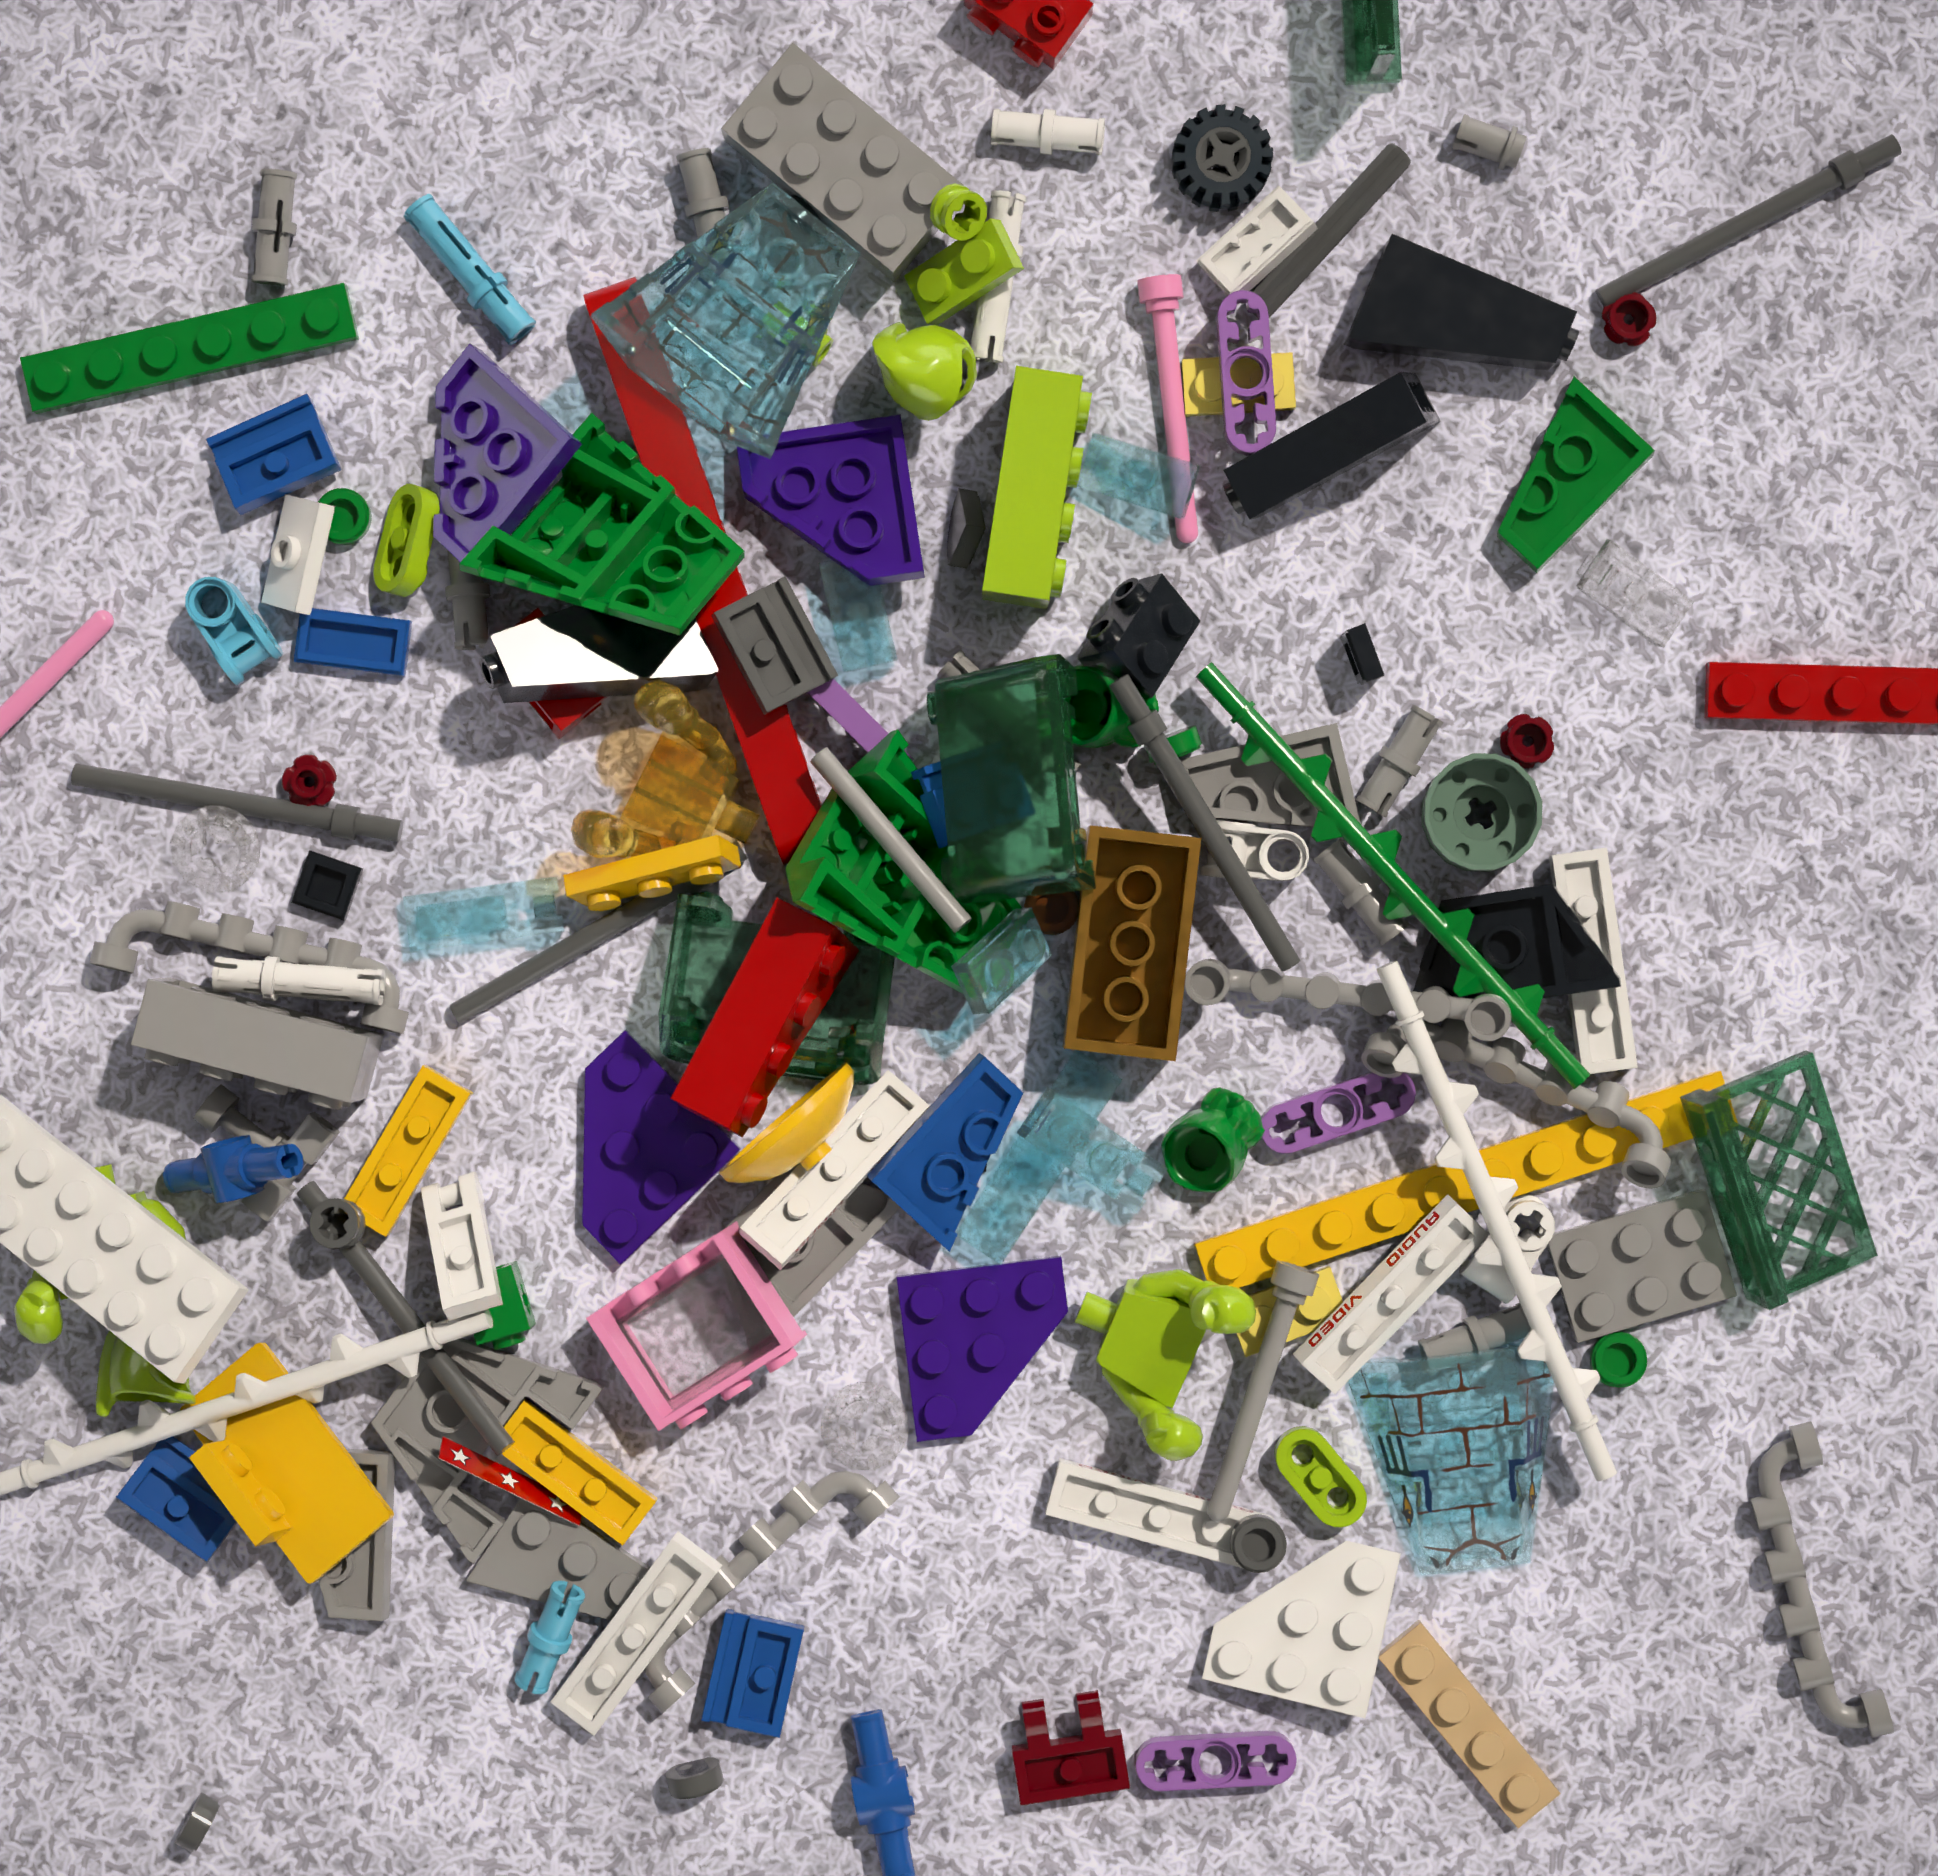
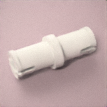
M994 109L991 145L997 146V144L1040 148L1041 154L1052 155L1053 149L1102 155L1105 118L1089 119L1056 116V110L1044 109L1043 114Z

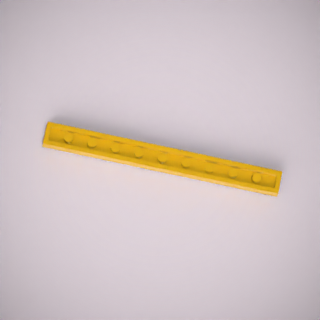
M1719 1070L1629 1099L1626 1104L1645 1114L1653 1121L1660 1131L1663 1148L1738 1124L1722 1072ZM1586 1113L1478 1150L1490 1177L1515 1179L1518 1189L1512 1196L1514 1198L1623 1162L1628 1148L1632 1144L1640 1143L1634 1133L1620 1126L1605 1128L1596 1125L1589 1119ZM1435 1163L1195 1242L1194 1245L1206 1281H1214L1219 1285L1240 1288L1271 1278L1277 1260L1304 1267L1410 1232L1447 1194L1467 1213L1477 1210L1479 1207L1463 1170L1438 1167Z

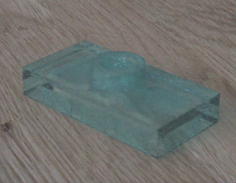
M1093 433L1077 486L1184 519L1201 465L1103 434Z

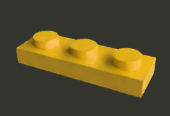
M714 835L565 874L563 877L567 897L585 905L591 911H605L620 906V899L638 894L643 898H654L671 893L673 885L689 881L697 885L720 881L724 878L723 872L741 868L738 846L719 835Z
M422 1065L344 1198L354 1202L361 1208L365 1216L366 1226L385 1237L389 1236L473 1094L472 1091L427 1065Z
M528 1399L522 1402L504 1426L515 1443L503 1452L502 1455L622 1546L658 1499Z

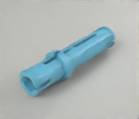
M431 194L422 196L409 206L403 216L404 219L413 226L438 259L469 294L467 302L475 310L481 309L503 335L508 345L515 344L524 338L535 327L536 321L529 316L506 288L508 280L501 272L494 273L468 242L467 238L435 202Z

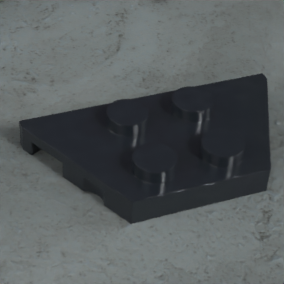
M1554 884L1447 899L1440 902L1438 909L1442 913L1468 908L1474 914L1467 940L1512 989L1539 984L1545 991L1543 998L1622 986L1620 976ZM1431 934L1419 966L1420 971L1413 991L1423 992L1429 987L1438 986L1447 990L1450 996L1458 997L1453 991V986L1460 965ZM1480 992V993H1475V994L1466 995V996H1462V997H1463V998L1474 999V998H1476L1477 996L1482 995V994H1486V993H1485V992Z

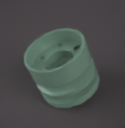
M1472 753L1449 763L1430 782L1422 801L1421 825L1429 846L1444 862L1464 871L1490 872L1516 862L1533 846L1542 826L1543 801L1534 779L1517 762L1498 754ZM1475 799L1480 805L1489 802L1493 806L1494 812L1488 816L1491 823L1489 828L1484 829L1480 823L1470 826L1466 822L1465 817L1471 812L1468 804L1469 801Z

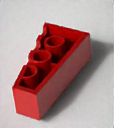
M776 898L670 1099L683 1108L743 1138L748 1128H754L761 1120L767 1107L768 1096L780 1077L786 1072L794 1054L846 973L859 949L836 926Z

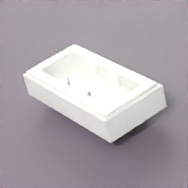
M1278 185L1201 255L1196 262L1227 296L1239 290L1250 291L1318 228L1315 222Z
M285 494L276 539L271 548V561L261 603L297 613L311 614L335 506Z

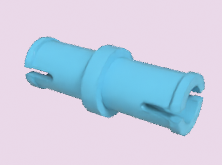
M553 1582L539 1620L533 1622L527 1634L530 1644L520 1669L514 1678L517 1686L525 1691L528 1689L533 1673L538 1672L532 1693H546L550 1687V1681L560 1656L567 1653L573 1640L570 1631L579 1608L585 1599L584 1591L575 1584L572 1585L566 1603H562L568 1582Z

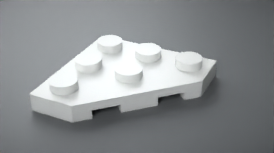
M1345 1541L1221 1619L1213 1626L1202 1679L1366 1718L1401 1553Z

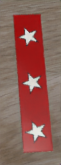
M444 1436L442 1437L439 1459L580 1526L581 1514L539 1482Z

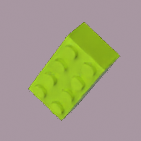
M1016 366L982 587V600L1047 609L1050 597L1060 598L1067 560L1056 558L1058 542L1069 543L1075 504L1064 502L1066 487L1077 488L1084 449L1073 447L1075 432L1085 433L1092 397V392L1081 391L1082 375Z

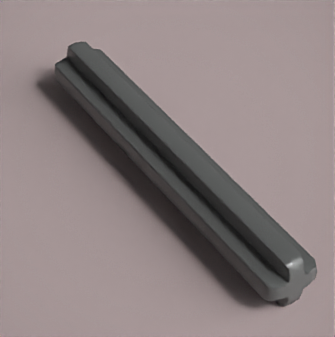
M1393 143L1388 144L1315 223L1318 229L1274 268L1252 291L1264 300L1269 318L1408 168L1411 160L1400 147Z

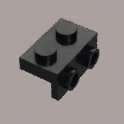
M1162 573L1139 580L1137 578H1130L1120 584L1112 593L1111 600L1113 602L1103 617L1088 630L1086 634L1088 640L1077 656V659L1084 667L1105 662L1117 678L1128 674L1143 700L1153 698L1200 623V619Z

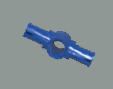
M242 1135L206 1145L201 1148V1153L196 1158L170 1162L164 1168L163 1180L166 1188L174 1194L202 1190L207 1194H213L215 1203L230 1202L263 1191L265 1189L264 1185L270 1180L297 1176L303 1169V1155L295 1144L264 1148L259 1144H252L250 1135Z
M882 1709L854 1714L851 1716V1722L860 1765L855 1767L856 1776H851V1786L860 1826H867L868 1834H874L882 1876H915L907 1829L911 1825L910 1816L915 1815L913 1796L909 1794L907 1768L905 1765L899 1766L898 1758L892 1755Z

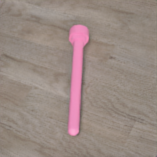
M1168 274L1137 280L1139 302L1145 304L1146 314H1152L1176 536L1179 541L1188 544L1196 540L1198 525L1174 311L1179 310L1178 300L1183 299L1184 296L1181 275Z
M105 610L95 612L0 706V738L113 627L114 618L111 613Z

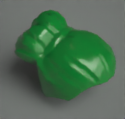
M1080 664L1066 671L1049 692V716L1058 734L1067 743L1075 746L1099 748L1115 742L1121 747H1140L1127 728L1131 723L1109 687V684L1118 678L1111 670L1104 666L1093 664L1084 667ZM1156 693L1153 698L1144 700L1150 711L1154 709L1157 712L1159 711Z
M1218 1087L1211 1089L1203 1096L1199 1109L1190 1111L1174 1121L1165 1132L1161 1144L1164 1162L1172 1181L1186 1190L1208 1193L1218 1192L1229 1186L1242 1170L1248 1149L1256 1146L1265 1132L1261 1116L1254 1105L1244 1099L1242 1095Z

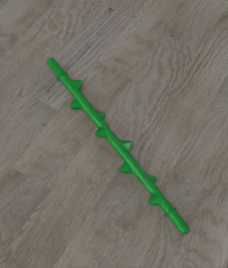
M1212 662L1208 664L1196 678L1232 716L1230 721L1233 724L1237 722L1248 734L1241 760L1247 766L1273 761L1318 810L1310 836L1316 842L1343 837L1389 887L1390 891L1383 915L1388 920L1414 915L1457 961L1460 968L1453 991L1458 997L1485 992L1486 994H1495L1503 998L1510 1007L1511 1021L1532 1043L1530 1045L1531 1049H1537L1573 1089L1582 1084L1590 1076V1073L1553 1034L1555 1032L1552 1026L1548 1028L1537 1016L1545 992L1541 986L1536 984L1512 989L1467 940L1474 914L1468 908L1442 913L1395 862L1402 835L1396 829L1370 835L1325 786L1332 759L1326 753L1300 759L1253 707L1255 703L1253 701L1249 703Z

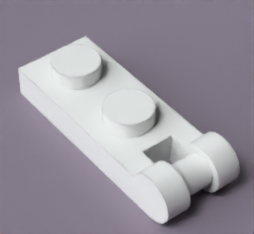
M476 1172L458 1176L459 1182L440 1187L439 1183L421 1187L442 1310L449 1321L503 1305L483 1204L485 1201ZM463 1204V1206L447 1211V1208Z

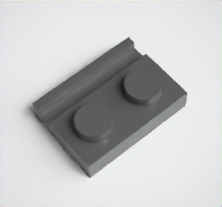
M786 576L711 615L764 715L838 676Z

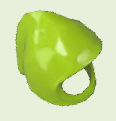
M897 322L879 332L872 342L877 363L881 369L884 387L897 404L913 413L918 419L928 421L938 419L948 412L955 402L960 401L972 390L977 377L974 351L968 341L953 330L938 325H928L907 331L905 324ZM963 358L967 364L968 377L964 388L960 391Z
M111 1331L108 1332L99 1362L96 1390L97 1415L107 1417L111 1412L112 1406L117 1401L143 1402L150 1400L152 1402L181 1404L196 1403V1398L189 1386V1378L185 1383L173 1382Z

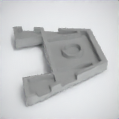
M463 1338L445 1343L442 1347L502 1426L505 1425L524 1397L527 1396L573 1430L604 1388V1386L596 1381L500 1350H494V1348L482 1344L477 1345L475 1342ZM420 1356L417 1375L410 1378L405 1376L371 1424L411 1481L414 1480L426 1496L440 1522L450 1530L461 1546L460 1550L464 1556L474 1564L506 1520L461 1488L460 1485L468 1475V1472L439 1459L438 1456L443 1436L481 1455L489 1445Z

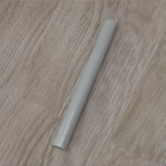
M826 747L811 759V764L953 932L956 933L972 919L832 752Z

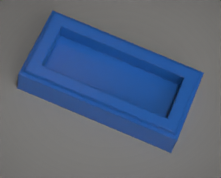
M312 608L310 615L299 614L293 662L406 676L412 621Z

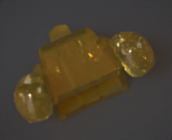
M653 680L642 685L634 695L633 704L635 710L647 723L656 729L662 730L660 738L620 819L600 810L588 809L578 812L573 818L571 826L574 844L595 858L634 857L714 836L717 831L746 845L758 823L760 815L732 801L741 784V780L735 777L737 760L719 730L699 716L698 711L690 705L686 696L676 685L661 680Z

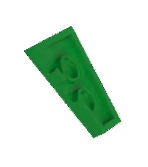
M1574 376L1554 419L1548 427L1543 442L1497 531V537L1533 571L1538 573L1654 456L1655 450Z

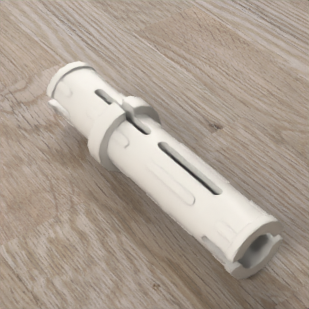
M991 191L989 219L1001 220L1020 259L1023 254V246L1018 245L1026 196L1015 193L1013 197L1011 192ZM1014 276L977 299L971 339V348L974 351L976 360L983 358L986 362L1003 363L1004 357L1002 355Z
M217 956L214 963L215 966L219 967L213 966L212 988L214 992L252 993L263 995V1000L276 1001L281 996L382 1005L384 999L381 995H385L386 975L383 969H353L336 966L292 964L280 962V957L267 956L265 961L239 960Z

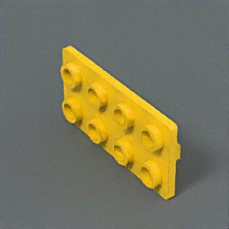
M256 1343L195 1395V1404H184L180 1410L235 1392L236 1376L241 1373H246L265 1382L288 1374V1371L266 1343ZM297 1395L227 1418L226 1437L223 1441L213 1442L198 1431L193 1430L203 1446L189 1457L254 1546L276 1542L303 1579L309 1584L317 1582L394 1516L393 1510L313 1404Z

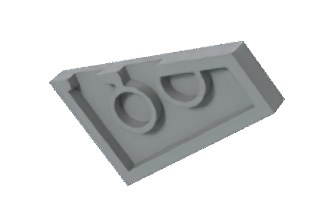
M1337 723L1280 736L1300 759L1325 753L1332 759L1325 786L1360 823ZM1245 744L1180 759L1215 818L1304 827L1314 826L1318 810L1273 761L1247 766L1241 760Z
M520 1498L466 1581L546 1603L549 1596L551 1584L555 1581H566L568 1584L562 1603H566L572 1585L575 1584L585 1593L584 1602L581 1604L578 1612L611 1621L650 1567L582 1521L580 1526Z

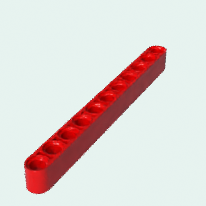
M636 276L584 294L583 297L641 464L654 476L658 477L661 475L675 487L676 496L689 507L695 505L726 534L704 468H702L690 428L681 409L679 397L676 398L677 391L663 354L643 336L629 313L625 314L624 300L627 302L630 312L640 326H643L651 319L642 298V292ZM651 320L643 327V330L650 340L660 345ZM736 567L696 615V620L719 671L716 677L783 865H787L822 804L814 781H812L796 730L791 722L787 704L765 715L763 714L711 617L714 612L748 595L741 573H739Z

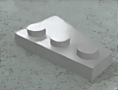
M347 1449L393 1510L395 1456L392 1452ZM393 1518L319 1579L329 1618L384 1621L389 1618Z

